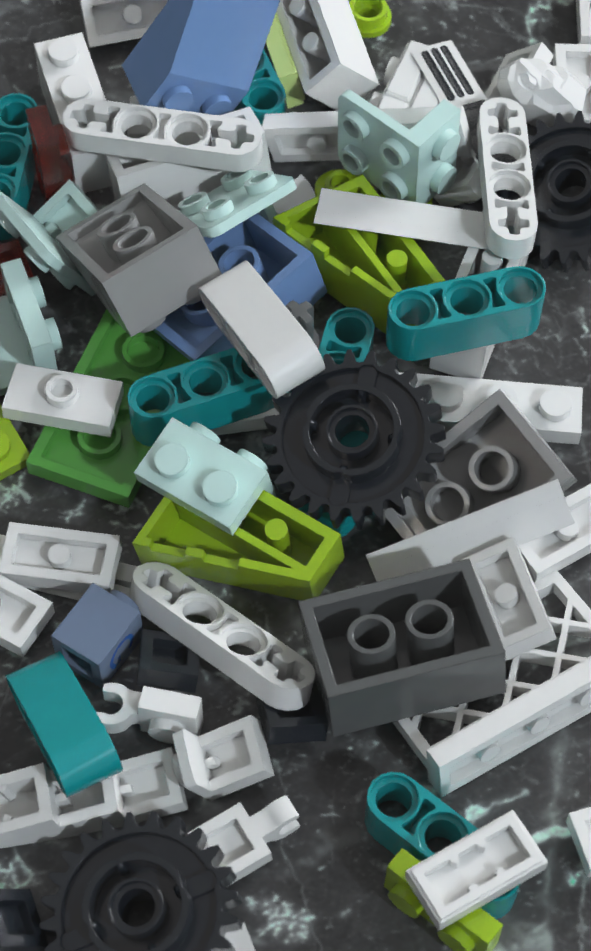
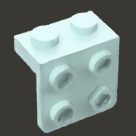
M346 90L338 97V157L347 171L356 176L363 174L370 183L380 189L386 198L426 204L436 194H444L457 177L456 158L457 148L461 139L459 135L461 110L443 99L409 130L355 92Z
M248 170L245 172H229L221 178L222 185L209 193H195L183 199L178 204L180 209L178 211L198 226L203 238H215L257 213L273 224V217L277 214L272 204L296 190L297 186L292 176L274 174L273 171Z
M69 179L32 215L0 191V224L13 237L17 239L21 236L28 244L23 250L28 258L44 273L50 271L67 289L70 290L76 284L93 296L95 292L56 239V236L99 211L86 194Z
M21 258L0 264L6 292L5 296L0 297V396L7 392L16 363L58 370L54 351L63 348L54 318L51 317L44 320L40 308L46 307L47 304L38 276L28 278Z
M172 417L134 471L137 480L233 536L263 490L276 497L275 487L271 483L268 471H266L268 466L258 456L245 449H239L235 453L220 445V438L204 425L192 422L189 427Z

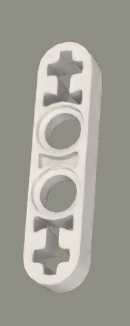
M503 97L491 98L480 106L476 128L486 243L488 248L501 258L521 259L529 255L533 250L538 226L526 114L523 107L512 99ZM498 122H503L504 128H507L506 132L498 133ZM498 153L508 154L517 161L511 163L495 160L492 155ZM504 189L518 193L521 198L516 200L503 199L495 192ZM506 221H514V234H509L508 228L505 227Z
M92 98L72 102L66 107L62 116L68 143L74 149L85 152L231 172L251 170L259 165L263 158V140L259 126L250 120ZM135 125H144L151 129L146 136L141 138H130L124 134L128 128ZM185 132H195L202 136L197 143L192 145H182L174 141L177 136ZM215 137V146H212V138ZM238 142H243L240 149H234L237 147Z
M147 562L139 565L134 570L129 597L137 604L139 611L144 617L267 705L279 710L293 711L305 707L309 702L316 672L313 665L306 658L178 569L165 563ZM185 616H204L210 619L212 623H193L187 620ZM232 645L246 646L253 649L256 653L253 655L237 654L228 647Z

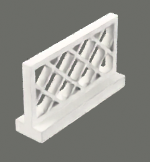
M557 570L534 582L540 599L554 592L566 607L564 619L548 616L554 632L561 633L557 652L532 649L511 658L512 664L508 680L506 679V693H502L505 695L501 707L488 713L467 709L469 703L467 702L459 704V707L452 706L413 716L412 721L410 718H405L393 722L427 768L428 781L441 798L591 712V656L586 658L564 654L568 635L591 638V609ZM572 615L576 618L577 621L572 620ZM520 662L553 667L551 679L540 685L516 681ZM422 717L454 721L452 734L430 746L419 731Z

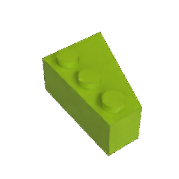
M363 174L332 189L379 196ZM320 195L274 216V226L313 253L328 291L327 293L346 307L359 308L367 312L372 317L375 327L385 334L388 305L391 298L397 292L446 281L413 238L315 224L314 219ZM406 324L409 326H418L415 324Z
M265 490L262 491L233 536L164 496L132 542L141 564L147 562L165 563L178 569L186 576L300 601L320 596L345 558L340 533Z

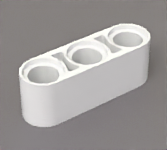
M243 261L198 288L202 302L216 325L275 399L326 369L323 358L311 337L248 261Z

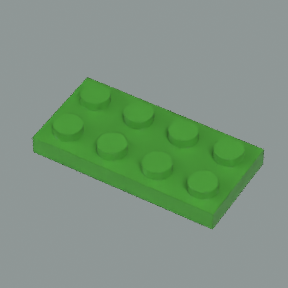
M106 309L73 373L123 382L124 394L111 437L44 426L26 461L28 473L130 508L142 484L137 480L134 471L151 446L138 442L132 434L127 398L129 388L136 380L144 376L190 362V360L153 330L137 333L131 337ZM153 409L147 411V413H158L162 410Z

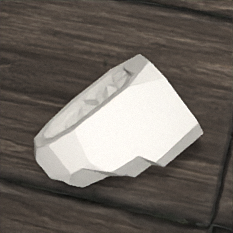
M519 58L500 69L497 81L501 97L518 102L525 111L526 122L536 127V121L539 119L548 127L554 126L557 113L562 114L566 123H571L576 113L583 111L587 90L563 66H552L542 59Z

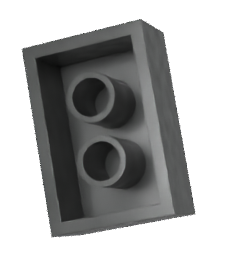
M470 558L298 602L304 644L310 663L316 672L315 680L333 737L506 693V652Z

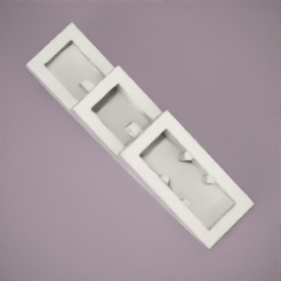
M169 747L122 760V772L68 798L65 797L52 771L44 763L0 774V848L78 836L82 832L88 834L102 831V820L107 819L114 828L124 826L127 812H132L138 822H143L148 819L152 811H157L159 816L162 817L188 810L184 787L178 781L172 765V756L176 754L174 749Z

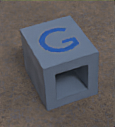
M92 583L51 635L54 652L61 651L71 670L103 689L104 684L110 682L141 640L143 629L141 612L137 604L126 594L118 590H112L109 593Z

